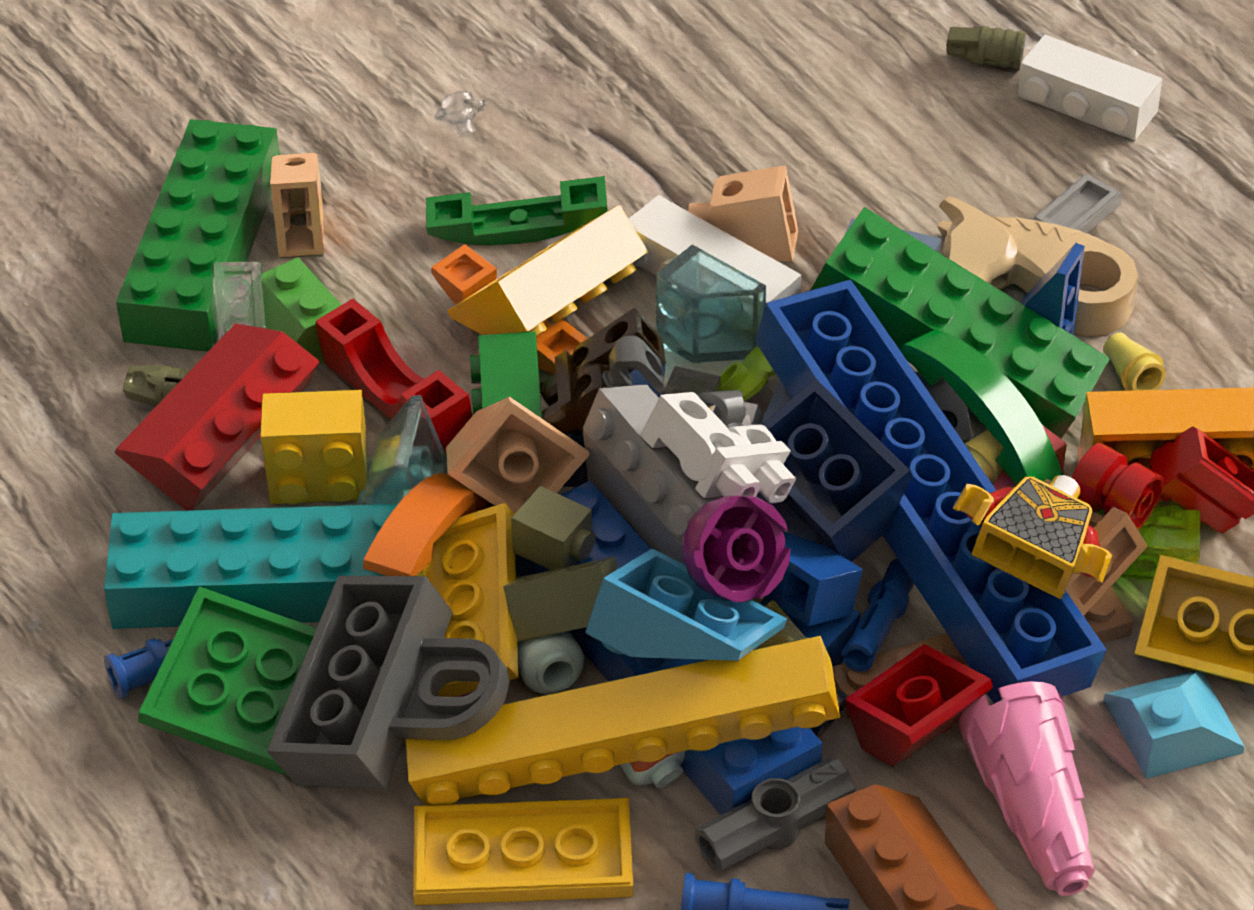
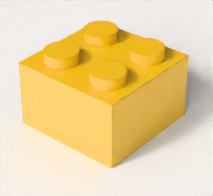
M362 390L263 394L261 442L270 504L368 500L369 454Z

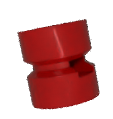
M1101 442L1094 444L1085 453L1071 477L1080 487V495L1077 499L1089 504L1093 512L1097 513L1104 509L1105 516L1115 507L1126 512L1137 529H1140L1151 516L1158 504L1164 486L1163 476L1137 462L1128 466V460L1125 455Z

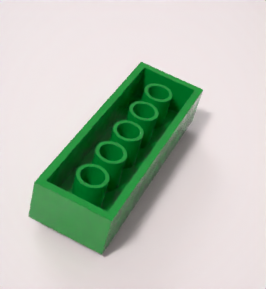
M190 119L116 300L123 342L206 352L217 343L271 198L272 157L280 155L276 128Z
M866 207L862 209L830 255L811 290L851 279L899 350L905 343L935 329L962 340L991 361L1013 383L1030 405L1040 423L1060 439H1062L1084 405L1086 392L1092 391L1110 359L1092 346L1081 341ZM903 354V356L905 357V359L907 360V362H909L910 364H912V363L906 358V356Z

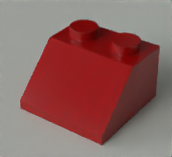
M923 644L844 700L861 749L894 767L901 761L908 759L915 751L933 738L949 730L959 721L963 711L978 698L985 694L987 695L993 688L991 679Z

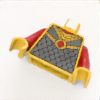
M1058 475L1052 479L1050 484H1047L1034 477H1025L1015 488L1004 487L991 493L976 485L966 484L952 509L965 512L976 525H980L983 522L971 555L1059 599L1063 597L1072 573L1079 574L1080 572L1086 577H1095L1096 581L1103 583L1112 554L1100 547L1097 531L1088 525L1093 510L1089 504L1077 499L1080 495V487L1074 479L1065 475Z

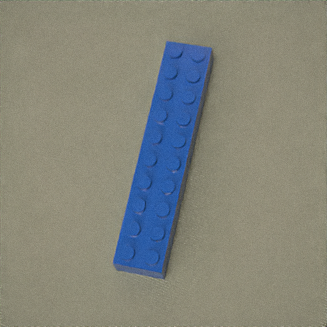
M851 279L766 303L756 344L790 396L793 398L813 380L817 379L911 471L913 476L883 537L968 666L991 679L993 688L987 695L993 704L1002 700L998 688L1021 682L1033 681L1056 686L1058 694L1060 692L1062 697L1091 687L1107 649L1066 590L1063 597L1059 599L971 555L983 522L980 525H976L965 512L955 511L952 508L966 484L981 487L988 493L996 491V489Z

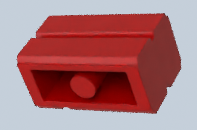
M1190 427L1176 436L1173 443L1169 441L1152 452L1150 457L1152 471L1164 478V486L1160 498L1165 502L1173 500L1184 508L1186 514L1194 523L1201 524L1205 522L1214 530L1223 534L1238 525L1242 517L1246 520L1254 515V469L1198 428Z

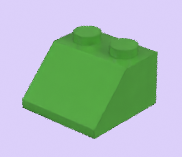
M297 257L258 275L222 327V332L225 335L235 323L283 331L318 359L320 365L324 362L315 321L341 306V303Z

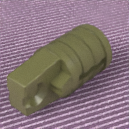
M973 26V28L950 27L946 52L947 55L967 59V61L979 65L989 64V66L1011 67L1020 70L1026 31L1002 30L996 27L989 28V26Z
M129 366L123 385V392L127 399L156 407L191 369L173 368L172 366Z

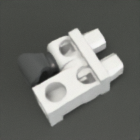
M739 390L703 392L698 395L694 392L661 395L640 435L652 448L668 447L679 458L685 475L691 480L699 481L695 489L703 498L720 496L756 497L758 492H760L769 503L783 502L796 481L795 477L783 465L790 453V449L782 441L776 442L765 426L760 424L742 425L746 416V409L743 402V393ZM715 405V409L712 412L709 407Z

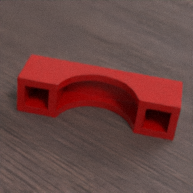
M354 298L316 320L315 324L323 362L353 388L362 390V395L437 460L446 454V447L472 417L469 394L440 370L425 379L411 370L391 344L382 322Z

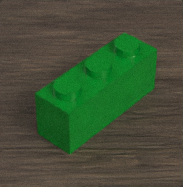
M536 332L478 335L479 355H470L471 383H481V389H472L473 415L487 406L511 397L542 419Z

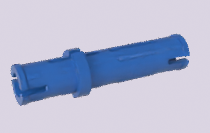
M898 559L890 562L883 579L873 585L868 595L869 605L841 652V656H846L843 659L844 664L854 671L863 672L872 667L876 655L888 636L895 619L904 615L909 605V593L915 584Z

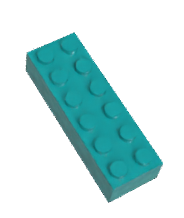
M398 504L112 513L104 592L112 629L180 627L199 586L301 623L320 622L338 576H385L363 569V559L379 530Z

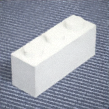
M1044 35L1021 62L1017 96L1135 141L1158 112L1163 78Z

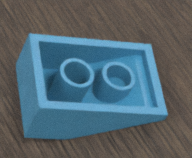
M652 548L603 578L585 633L601 641L602 645L609 651L629 657L738 661L785 627L787 618L751 599L744 602L724 601L701 590L688 575L684 564Z

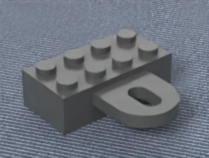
M338 576L267 749L270 756L296 786L386 790L405 739L453 740L465 737L486 725L503 705L509 688V675L505 664L493 648L480 640L444 638L453 612L426 576ZM450 682H479L475 691L467 696H438L442 687Z

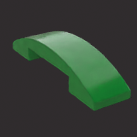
M605 176L560 181L561 195L473 205L470 192L426 197L427 233L440 239L474 245L523 244L567 234L608 211Z
M937 329L903 345L900 351L931 386L945 380L1003 446L1004 449L995 461L1016 485L1025 477H1034L1041 481L1046 479L1052 481L1055 476L1063 475L1053 446L1036 414L1013 383L985 356L962 340Z

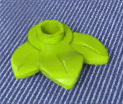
M757 345L746 356L743 363L735 361L730 364L717 378L713 389L715 391H742L743 401H746L756 395L768 383V377H772L776 373Z

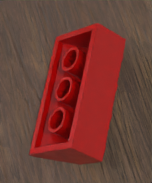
M235 323L128 435L114 453L186 511L195 510L261 438L263 394L303 392L308 387L320 361L283 331Z

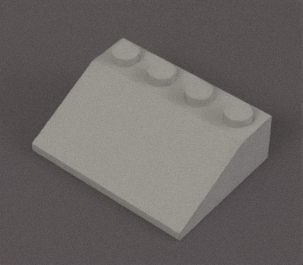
M648 385L599 388L583 427L584 446L589 451V456L586 459L588 481L591 480L651 549L653 548L685 565L682 557V537L688 522L704 504L719 497L703 498L695 489L699 481L691 480L685 475L679 458L668 447L652 448L640 436L659 399Z

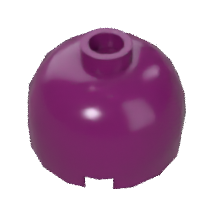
M724 496L704 504L689 520L682 537V557L688 575L701 590L724 601L744 602L753 598L760 599L770 594L783 579L790 561V548H785V537L783 531H788L785 520L773 505L757 497Z

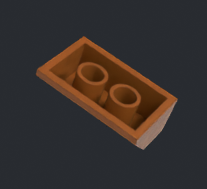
M873 784L827 804L825 844L869 910H998L919 797Z

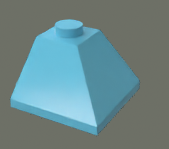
M1194 670L1108 692L1104 695V701L1145 779L1244 752V745L1203 672Z

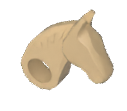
M948 196L940 203L939 207L952 221L942 220L937 225L938 230L945 237L943 255L999 290L1010 284H1016L1028 293L1075 243L1084 245L1080 285L1097 286L1105 291L1091 292L1079 289L1074 334L1082 337L1106 336L1126 325L1134 307L1138 274L1134 260L1122 249L1090 234L1058 224L1018 217H991L954 197Z

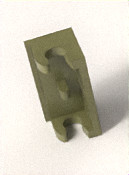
M615 556L522 576L503 586L517 642L587 627L603 578L617 570Z

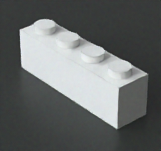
M659 195L628 219L648 253L632 262L634 265L644 268L663 279L669 285L679 288L698 299L705 306L712 307L736 321L740 326L748 328L757 334L766 303L801 293V274Z

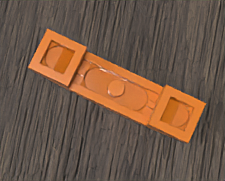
M464 244L431 267V274L456 305L496 280L497 268ZM545 319L543 323L547 329L536 336L538 368L550 373H556L555 357L565 350L572 355L574 349L588 338L563 319L554 325Z
M438 473L427 477L400 501L386 519L363 559V569L385 576H417L432 560L433 543L462 514L467 515L483 510L490 502L448 475V473Z

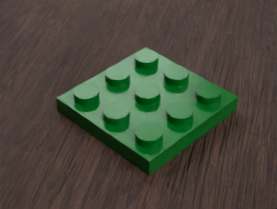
M199 586L139 710L138 722L287 776L267 752V749L317 628Z

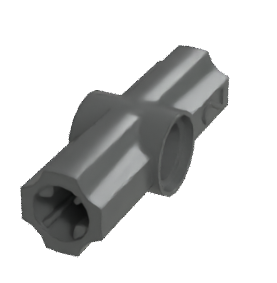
M827 758L788 780L770 778L760 782L752 792V799L695 828V841L700 848L702 858L711 869L723 871L763 848L780 850L789 847L796 841L799 829L825 816L828 803L854 793L855 787L844 765L838 759L832 760Z

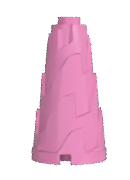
M1021 682L1000 687L998 690L1002 698L1001 701L990 706L985 694L963 711L958 724L962 740L967 746L985 786L994 794L1007 826L1017 835L1033 868L1040 875L1044 885L1049 890L1057 891L1061 896L1077 894L1088 887V880L1093 876L1095 870L1088 846L1087 823L1080 799L1084 798L1071 753L1075 748L1061 693L1059 692L1058 694L1056 686L1044 682Z

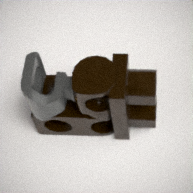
M635 307L580 343L574 349L572 355L567 350L555 357L556 373L540 383V393L544 401L549 405L548 408L542 411V419L566 436L576 429L583 433L584 424L599 388L633 386L630 373L635 369L643 375L656 392H663L662 366L666 364L663 339Z

